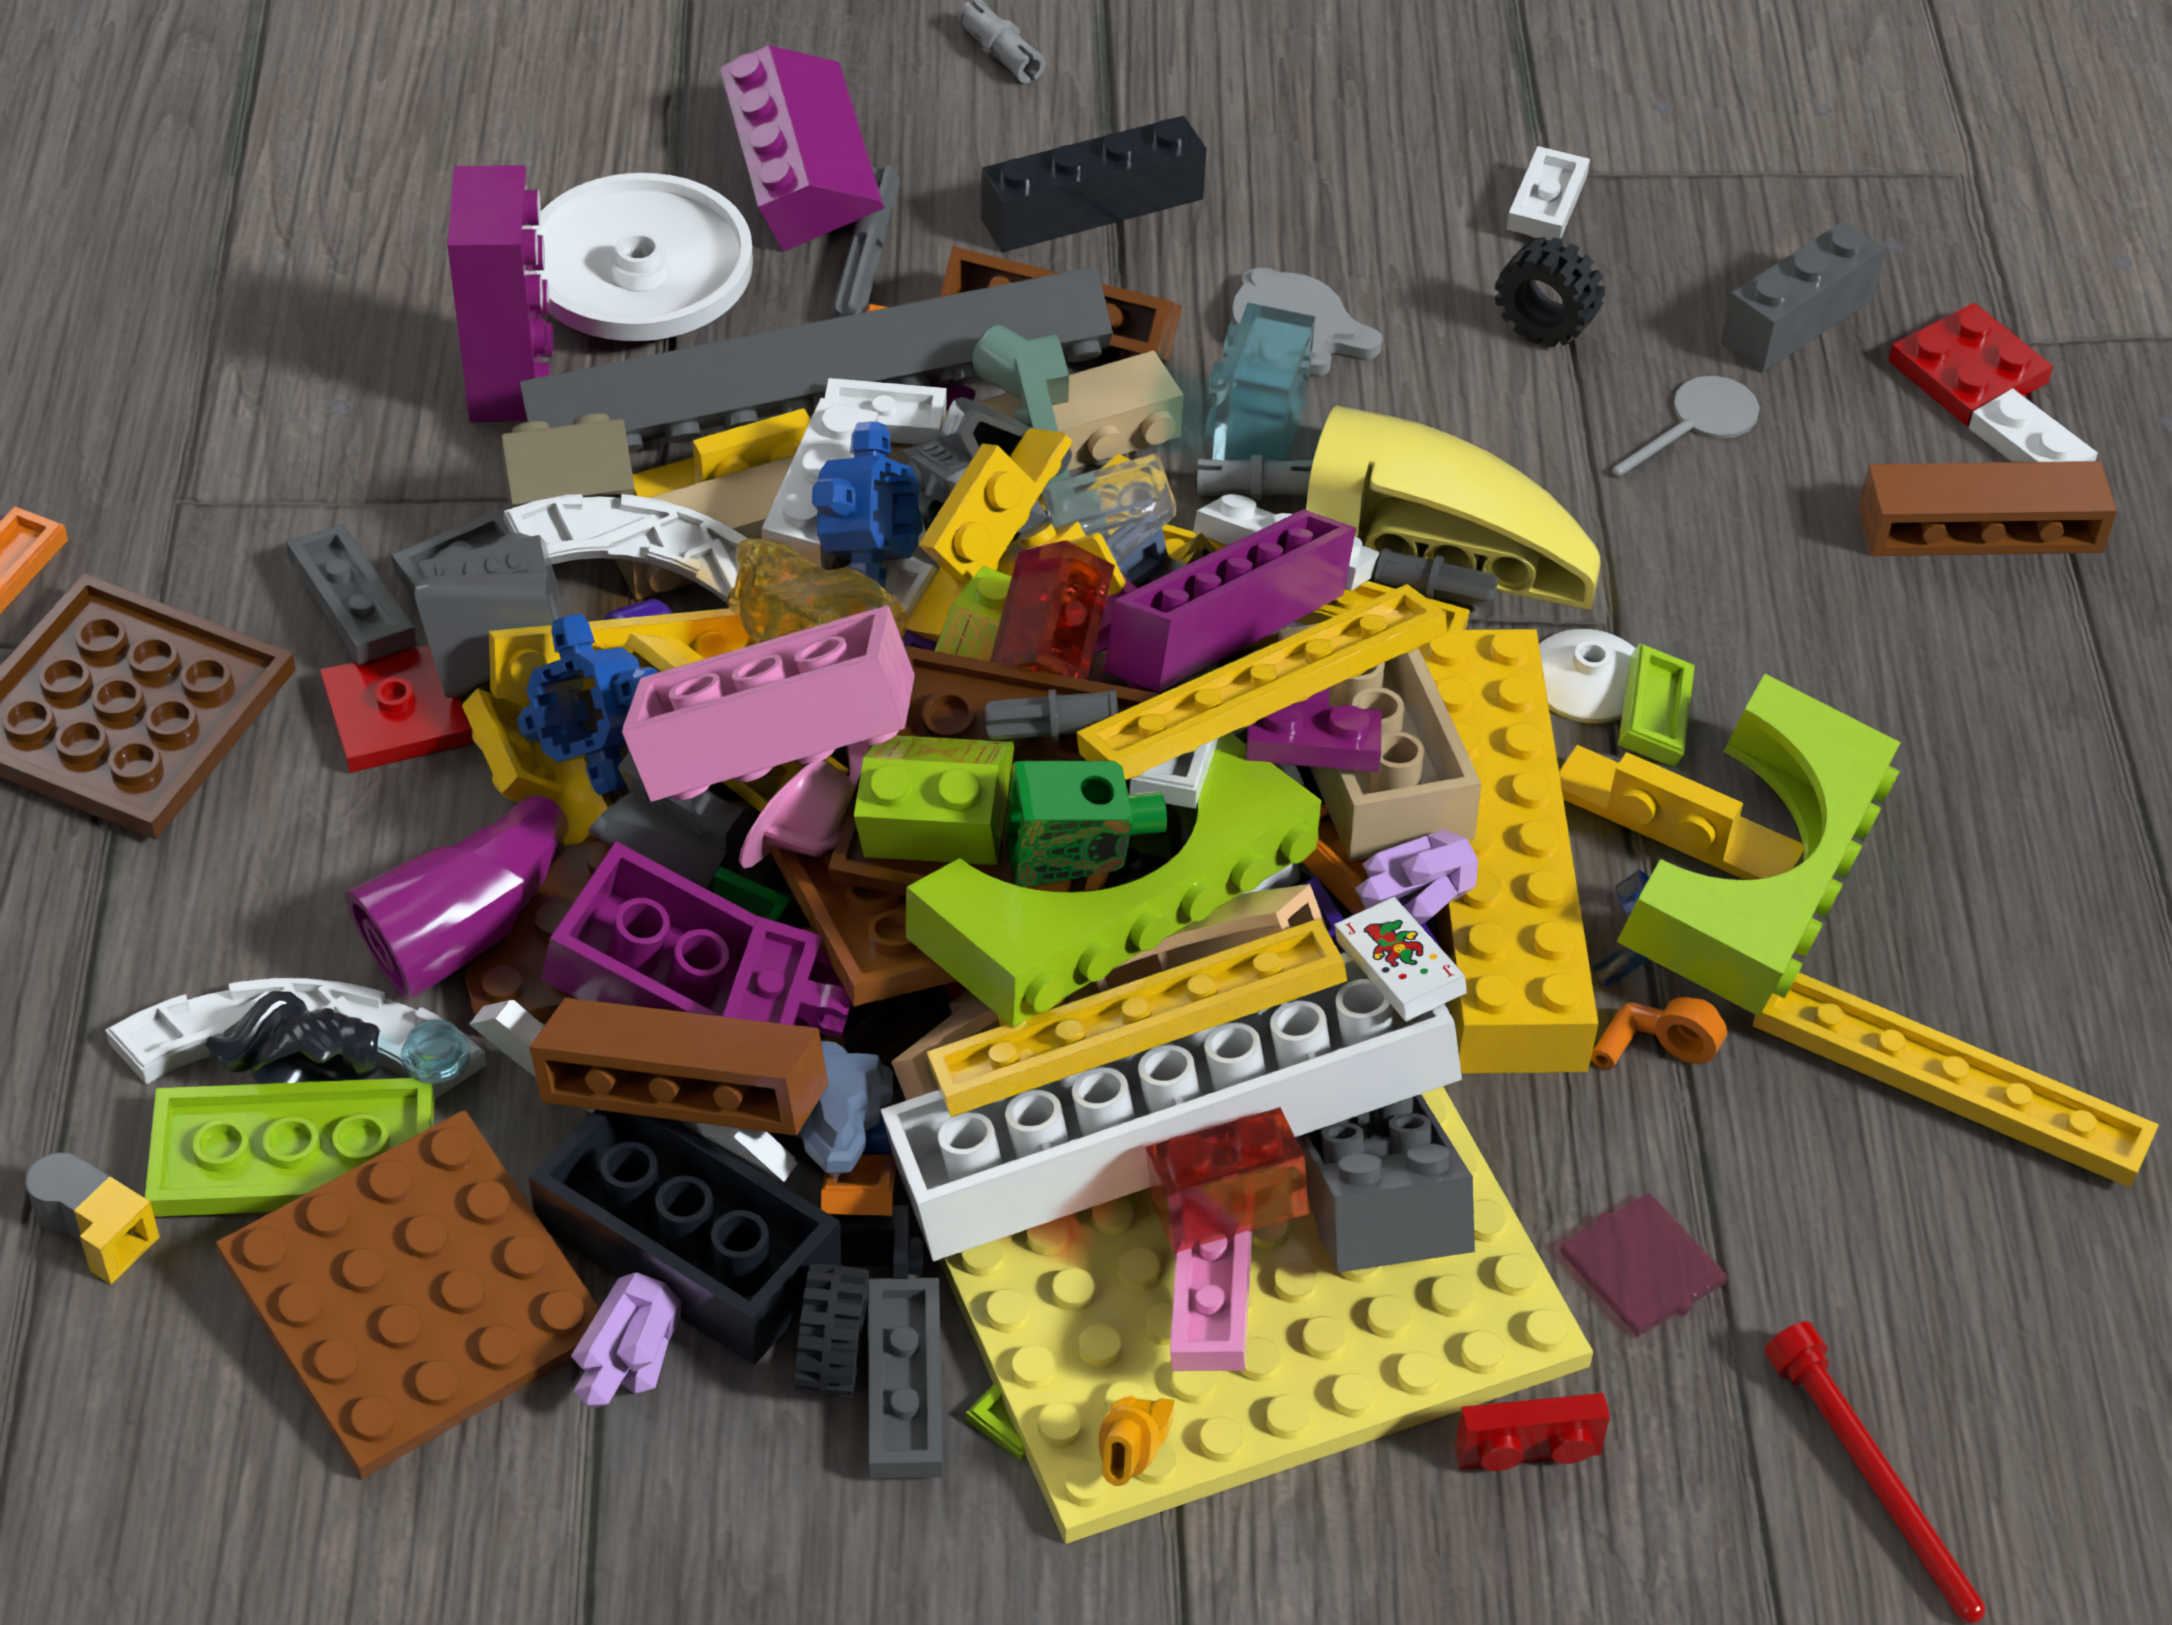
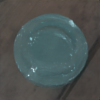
M428 1020L418 1024L409 1032L401 1050L402 1064L406 1073L417 1081L429 1084L444 1083L458 1077L466 1070L471 1058L470 1045L467 1038L454 1024L445 1020Z

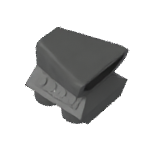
M957 398L949 408L937 439L903 450L905 465L913 468L920 488L925 490L924 494L941 503H945L982 443L998 445L1010 457L1025 432L1031 429V427L988 406L967 398ZM1070 448L1063 457L1061 467L1055 476L1062 474L1069 465L1072 458ZM1038 499L1030 510L1027 522L1017 532L1024 533L1048 518Z
M510 533L501 537L494 545L472 550L461 546L448 547L441 550L434 558L418 561L423 579L415 587V601L444 695L448 699L463 696L490 682L489 631L552 625L554 620L567 616L547 546L540 535L529 536L523 533Z
M629 751L619 764L618 769L630 793L606 809L590 826L588 833L611 846L618 842L713 892L714 877L720 867L734 873L737 872L740 866L741 848L761 812L723 782L711 784L706 791L690 799L679 801L674 800L670 796L650 802Z

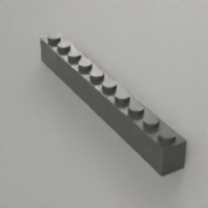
M1098 266L524 380L520 381L528 422L543 421L549 424V428L574 425V419L588 414H607L610 420L624 418L629 453L643 448L642 441L665 437L667 443L687 442L700 437V430L723 425L724 431L757 422L758 418L776 414L782 415L803 408L809 416L813 415L816 410L815 406L818 405L820 399H825L828 378L931 387L930 383L953 379L954 385H968L980 382L985 379L976 375L972 356L979 339L992 326L1002 324L1026 339L1057 334L1063 354L1067 356L1068 362H1081L1100 356L1102 354L1101 349L1109 346L1113 332Z

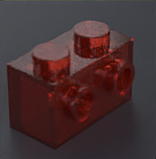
M1067 540L1018 550L990 662L1087 680L1115 565Z
M1281 1107L1245 1116L1228 1123L1184 1136H1177L1145 1147L1152 1205L1174 1254L1226 1237L1230 1238L1242 1232H1250L1309 1214L1304 1154Z

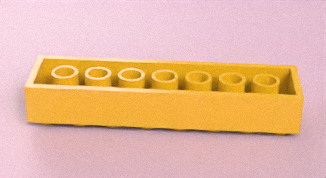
M1537 629L1447 630V634L1418 648L1481 782L1475 840L1468 841L1478 858L1476 887L1462 897L1449 901L1436 913L1440 947L1465 975L1467 993L1447 1002L1448 1011L1455 1023L1461 1074L1588 1072L1599 1023Z

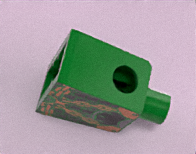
M1018 761L1013 764L1004 834L1013 883L1016 886L1030 887L1117 871L1124 866L1130 835L1166 831L1167 812L1163 793L1158 791L1128 794L1123 767L1115 761Z

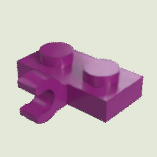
M1329 687L1312 695L1307 700L1287 706L1247 726L1246 760L1379 772L1381 758V710L1362 709L1352 705L1329 706Z
M757 916L722 1017L794 1025L796 1017L799 1016L810 1027L819 1028V1033L831 1037H841L849 1014L851 1000L843 987L809 980L820 948L822 935Z

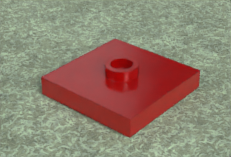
M429 645L403 650L360 665L355 661L320 670L322 684L349 773L473 744L471 727L462 707L461 697L451 699L445 697Z

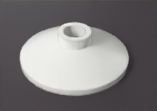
M1592 629L1566 630L1546 638L1539 644L1550 711L1563 718L1589 724L1609 723L1622 719L1630 655L1635 650L1631 644L1613 634Z

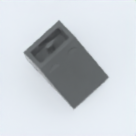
M1421 1094L1292 1138L1320 1240L1337 1272L1475 1252L1473 1176Z

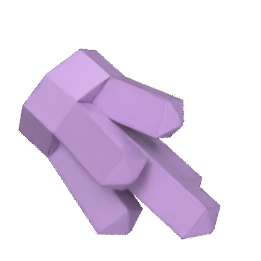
M1443 829L1376 853L1362 864L1369 879L1356 887L1355 890L1365 909L1371 908L1392 897H1395L1399 902L1409 897L1411 900L1403 907L1421 925L1433 917L1449 901L1462 897L1476 887L1478 858L1467 838Z
M635 1272L618 1278L571 1355L585 1371L574 1392L588 1408L594 1409L609 1404L620 1384H623L634 1394L656 1388L668 1342L681 1321L682 1301L666 1283Z

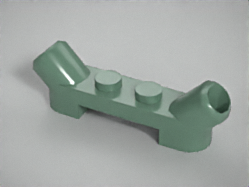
M1002 324L988 328L979 339L973 352L972 363L976 375L1020 400L1021 408L1013 410L1015 420L1033 429L1059 432L1052 405L1068 402L1069 374L1058 335L1052 334L1026 339ZM1068 467L1062 474L1054 476L1048 481L1040 496H1044L1046 504L1045 513L1048 516L1043 522L1050 521L1053 527L1056 528L1079 521L1086 536L1100 533L1105 542L1109 541L1105 515L1096 482L1072 487Z

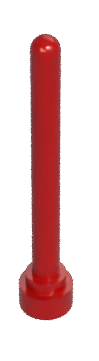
M1809 1321L1799 1322L1782 1330L1769 1341L1764 1349L1765 1356L1779 1377L1790 1379L1795 1386L1803 1385L1958 1618L1967 1624L1980 1622L1986 1611L1983 1600L1827 1372L1829 1360L1825 1355L1828 1351V1346Z

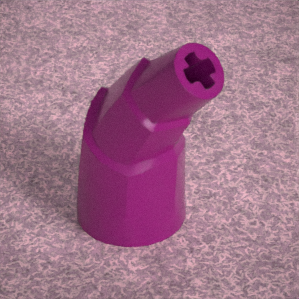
M528 796L517 803L493 825L477 830L450 847L441 846L433 848L346 892L345 899L349 912L365 946L385 978L403 999L411 1001L511 933L518 914L545 882L550 863L567 835L568 821L562 808L557 803L543 796Z

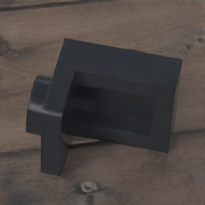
M893 1205L892 1216L830 1214L840 1221L842 1266L893 1267V1279H908L909 1275H923L924 1237L922 1233H910V1205Z

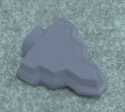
M821 1041L829 1085L796 1137L803 1139L805 1152L833 1179H837L841 1173H849L853 1170L865 1150V1131L879 1124L880 1107L892 1103L893 1071L888 1066L882 1064L878 1055L847 1053L842 1046L835 1042Z

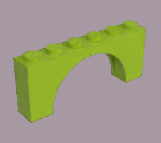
M1764 674L1723 752L1752 769L1783 800L1798 826L1804 845V862L1785 873L1773 877L1754 880H1731L1694 873L1660 859L1641 892L1617 942L1760 1017L1772 993L1785 999L1803 963L1791 957L1793 953H1796L1805 958L1814 943L1823 923L1812 918L1815 913L1825 918L1841 890L1843 883L1832 877L1835 874L1845 879L1863 845L1851 839L1854 836L1864 841L1874 824L1881 807L1871 803V800L1873 799L1883 804L1900 771L1889 766L1901 742Z
M1230 732L1218 738L1196 808L1170 804L1186 824L1190 838L1176 856L1156 871L1138 880L1109 889L1073 893L1049 892L1003 882L986 875L961 858H958L907 887L906 938L1014 1028L1030 1016L1052 1009L1061 999L1090 982L1103 979L1112 969L1141 952L1154 949L1165 938L1192 922L1205 919L1213 910L1238 895L1256 889L1264 880L1289 865L1305 860L1316 850L1321 799L1271 762L1246 760V744Z

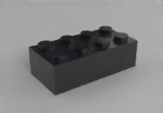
M595 1109L529 1176L533 1211L551 1236L617 1278L637 1272L666 1283L682 1301L681 1319L754 1365L757 1364L801 1315L810 1264L842 1266L840 1221L677 1120Z

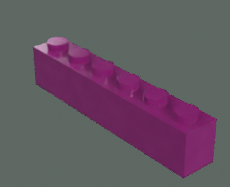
M1303 509L1115 599L1103 672L1127 680L1126 684L1132 689L1159 693L1343 596L1356 528Z

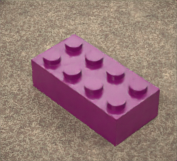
M526 165L454 166L447 248L469 422L528 421L520 381L551 375L550 362H543V358L553 357L554 355L553 324L546 323V319H542L541 316L549 314L548 279H542L541 274H537V271L545 270L544 236L537 235V230L532 229V226H540L539 189L528 190Z
M615 842L550 937L541 980L581 1000L723 1016L757 916L630 848ZM819 949L809 980L843 987L825 952ZM796 1017L794 1025L810 1027L803 1018Z

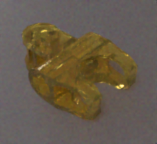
M751 538L738 543L735 557L739 564L735 587L731 588L728 593L727 604L732 611L740 615L742 625L747 634L758 643L868 611L871 606L880 608L887 605L890 607L902 642L904 641L908 616L899 600L883 589L875 580L850 567L827 571L799 555L791 546L779 541Z

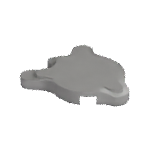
M1254 268L1242 275L1241 288L1236 294L1232 306L1231 325L1232 331L1239 343L1254 358L1252 381L1257 388L1264 391H1273L1279 388L1289 376L1294 374L1323 376L1331 369V354L1371 360L1381 352V333L1355 321L1346 312L1340 297L1323 282L1306 275L1278 272L1269 268Z

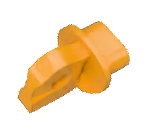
M1127 1396L1111 1405L1110 1411L1107 1412L1102 1421L1098 1436L1099 1452L1103 1460L1102 1474L1108 1483L1114 1486L1126 1485L1132 1476L1141 1474L1150 1466L1156 1457L1158 1449L1163 1445L1169 1434L1174 1416L1175 1400L1160 1398L1153 1401Z

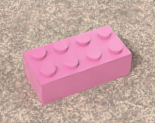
M887 605L642 677L637 686L622 733L650 802L670 796L674 800H686L703 793L711 784L732 778L737 782H749L764 776L772 767L794 760H797L800 764H811L827 758L839 747L860 741L862 745L872 746L890 740L897 735L899 730L905 729L915 674L890 607Z

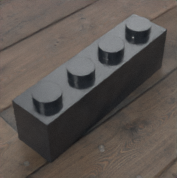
M1183 115L982 167L981 220L1003 253L1203 200L1207 148Z

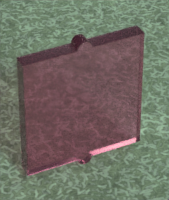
M1650 1193L1645 1194L1612 1215L1606 1212L1601 1213L1597 1224L1563 1243L1560 1250L1561 1254L1637 1337L1675 1314L1686 1316L1693 1303L1724 1285L1727 1280V1275Z

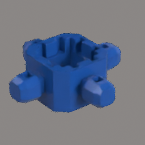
M868 421L858 422L852 431L849 453L854 454V458L827 460L819 471L818 481L812 487V504L818 510L817 536L823 550L826 553L851 560V564L846 566L848 588L852 595L865 598L880 597L886 587L888 566L883 565V560L911 558L918 547V536L923 532V513L919 510L920 485L914 470L908 465L886 458V456L891 454L890 433L885 424Z
M582 614L569 615L554 620L551 633L554 651L559 653L560 660L533 669L526 688L530 705L522 710L517 719L520 734L525 740L531 742L540 741L542 751L556 762L586 758L588 766L585 767L591 787L598 796L627 789V785L618 769L619 764L625 758L621 757L619 749L628 747L622 729L640 678L659 673V671L651 667L640 668L638 658L623 647L593 651L592 644L595 643L589 623ZM584 677L585 679L594 678L596 687L590 689L595 709H602L604 719L596 721L599 732H595V730L587 731L584 722L590 720L585 700H578L576 692L584 689L581 679Z

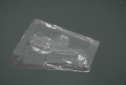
M1158 453L1047 484L1041 492L1049 520L1054 528L1079 521L1086 536L1100 533L1117 565L1176 516V503Z

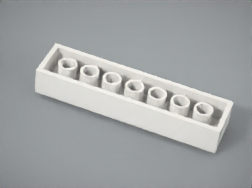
M1345 952L1340 955L1345 963L1347 982L950 1117L940 1091L936 1090L880 1110L896 1168L932 1260L936 1261L1460 1081L1462 1076L1454 1020L1445 1004H1442L1406 1022Z

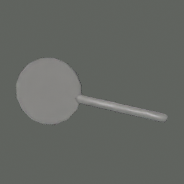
M1703 376L1685 382L1676 391L1673 405L1680 423L1616 465L1612 469V474L1616 477L1622 476L1689 430L1701 436L1715 439L1735 438L1749 432L1757 423L1760 409L1756 396L1745 385L1725 377Z

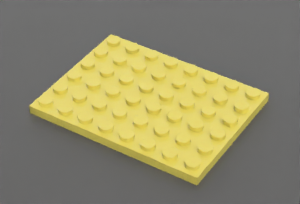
M1444 1087L1422 1093L1421 1095L1473 1176L1475 1252L1337 1272L1320 1240L1292 1138L1256 1150L1245 1370L1172 1371L1170 1346L1181 1177L938 1260L992 1382L999 1385L1002 1393L1001 1401L1015 1433L1021 1437L1026 1451L1025 1456L1065 1544L1461 1411L1463 1406L1479 1405L1590 1367L1593 1355L1591 1346ZM1127 1396L1153 1401L1160 1398L1175 1400L1174 1416L1169 1434L1163 1445L1158 1449L1156 1457L1150 1466L1141 1474L1132 1476L1126 1485L1114 1486L1108 1483L1102 1474L1103 1460L1099 1452L1098 1436L1102 1421L1107 1412L1110 1411L1111 1405Z

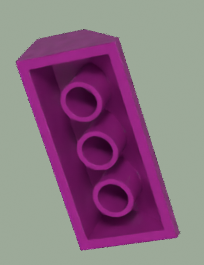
M768 45L752 53L741 55L734 61L720 66L758 208L783 252L885 208L845 76L838 61Z

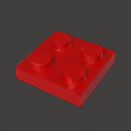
M1975 302L1892 344L1888 359L1892 365L1965 426L1970 425L1972 414L1975 410L2012 388L2022 396H2025L2049 383L2053 366Z

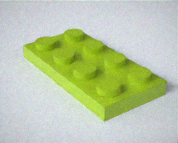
M418 1077L156 1088L145 1199L150 1201L154 1217L273 1212L433 1127L435 1105L433 1078Z

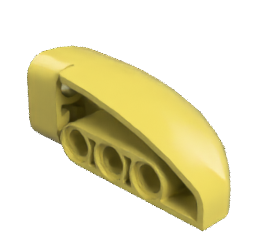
M1335 406L1332 409L1323 428L1312 464L1307 495V511L1355 527V536L1365 543V547L1381 552L1384 548H1388L1391 551L1434 560L1437 555L1444 556V563L1494 574L1497 576V591L1588 610L1592 609L1601 567L1599 551L1575 519L1546 490L1494 454L1453 435L1421 423L1342 406Z

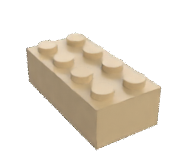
M1317 624L1279 630L1278 642ZM1419 648L1366 670L1357 677L1349 678L1331 686L1329 706L1352 705L1362 709L1381 710V758L1379 772L1309 766L1349 862L1371 858L1376 853L1443 829L1463 836L1468 841L1475 840L1481 782Z

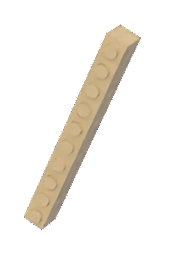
M1155 351L1069 375L1068 402L1052 405L1058 431L1064 432L1072 440V445L1070 446L1072 458L1067 466L1068 471L1111 459L1117 453L1122 455L1181 437L1184 394ZM1009 393L977 402L998 410L1013 419V410L1021 408L1020 400ZM945 411L944 420L947 416L948 411ZM890 442L891 454L886 456V458L905 464L902 451L917 446V444ZM794 456L650 498L682 506L717 520L753 541L757 545L756 549L762 553V527ZM615 559L635 600L695 583L693 580L654 565Z

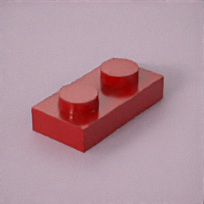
M1604 1393L1463 1406L1454 1444L1460 1470L1483 1467L1489 1471H1503L1511 1469L1520 1463L1554 1460L1560 1464H1573L1581 1462L1590 1456H1600L1610 1420Z

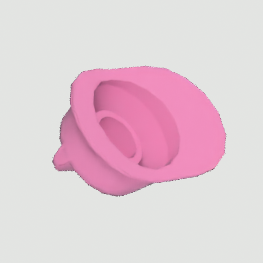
M825 759L804 767L780 789L758 816L741 848L739 857L741 866L743 868L754 866L775 847L811 857H820L828 850L835 848L855 790L853 781Z

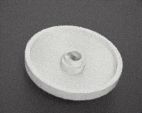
M627 173L595 179L574 187L551 201L541 211L540 226H532V229L537 230V235L544 236L545 270L537 271V274H541L542 279H548L549 314L575 330L596 337L621 341H648L669 338L696 330L728 311L744 293L752 274V240L749 227L742 214L720 193L698 182L682 177L658 173Z

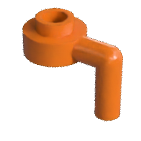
M1678 997L1671 1000L1665 1010L1630 1002L1624 1004L1619 1009L1594 1047L1591 1060L1597 1067L1611 1070L1635 1033L1640 1031L1656 1035L1661 1045L1678 1059L1692 1064H1705L1715 1057L1725 1041L1727 1027L1717 1009L1703 999Z

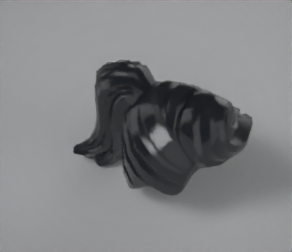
M272 991L263 996L242 1017L233 1034L228 1039L208 1037L205 1044L210 1050L209 1055L214 1062L231 1072L244 1073L252 1069L253 1078L258 1084L365 1080L380 1068L378 1057L380 1029L378 1026L364 1022L361 1018L349 1017L348 1015L335 1012L331 1008L308 1011L303 1000L292 992Z

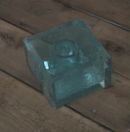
M1248 302L1240 324L1230 323L1223 348V358H1226L1225 363L1215 362L1209 382L1208 395L1217 398V405L1213 404L1210 409L1205 430V438L1214 440L1212 459L1251 460V455H1263V460H1287L1307 404L1315 316Z

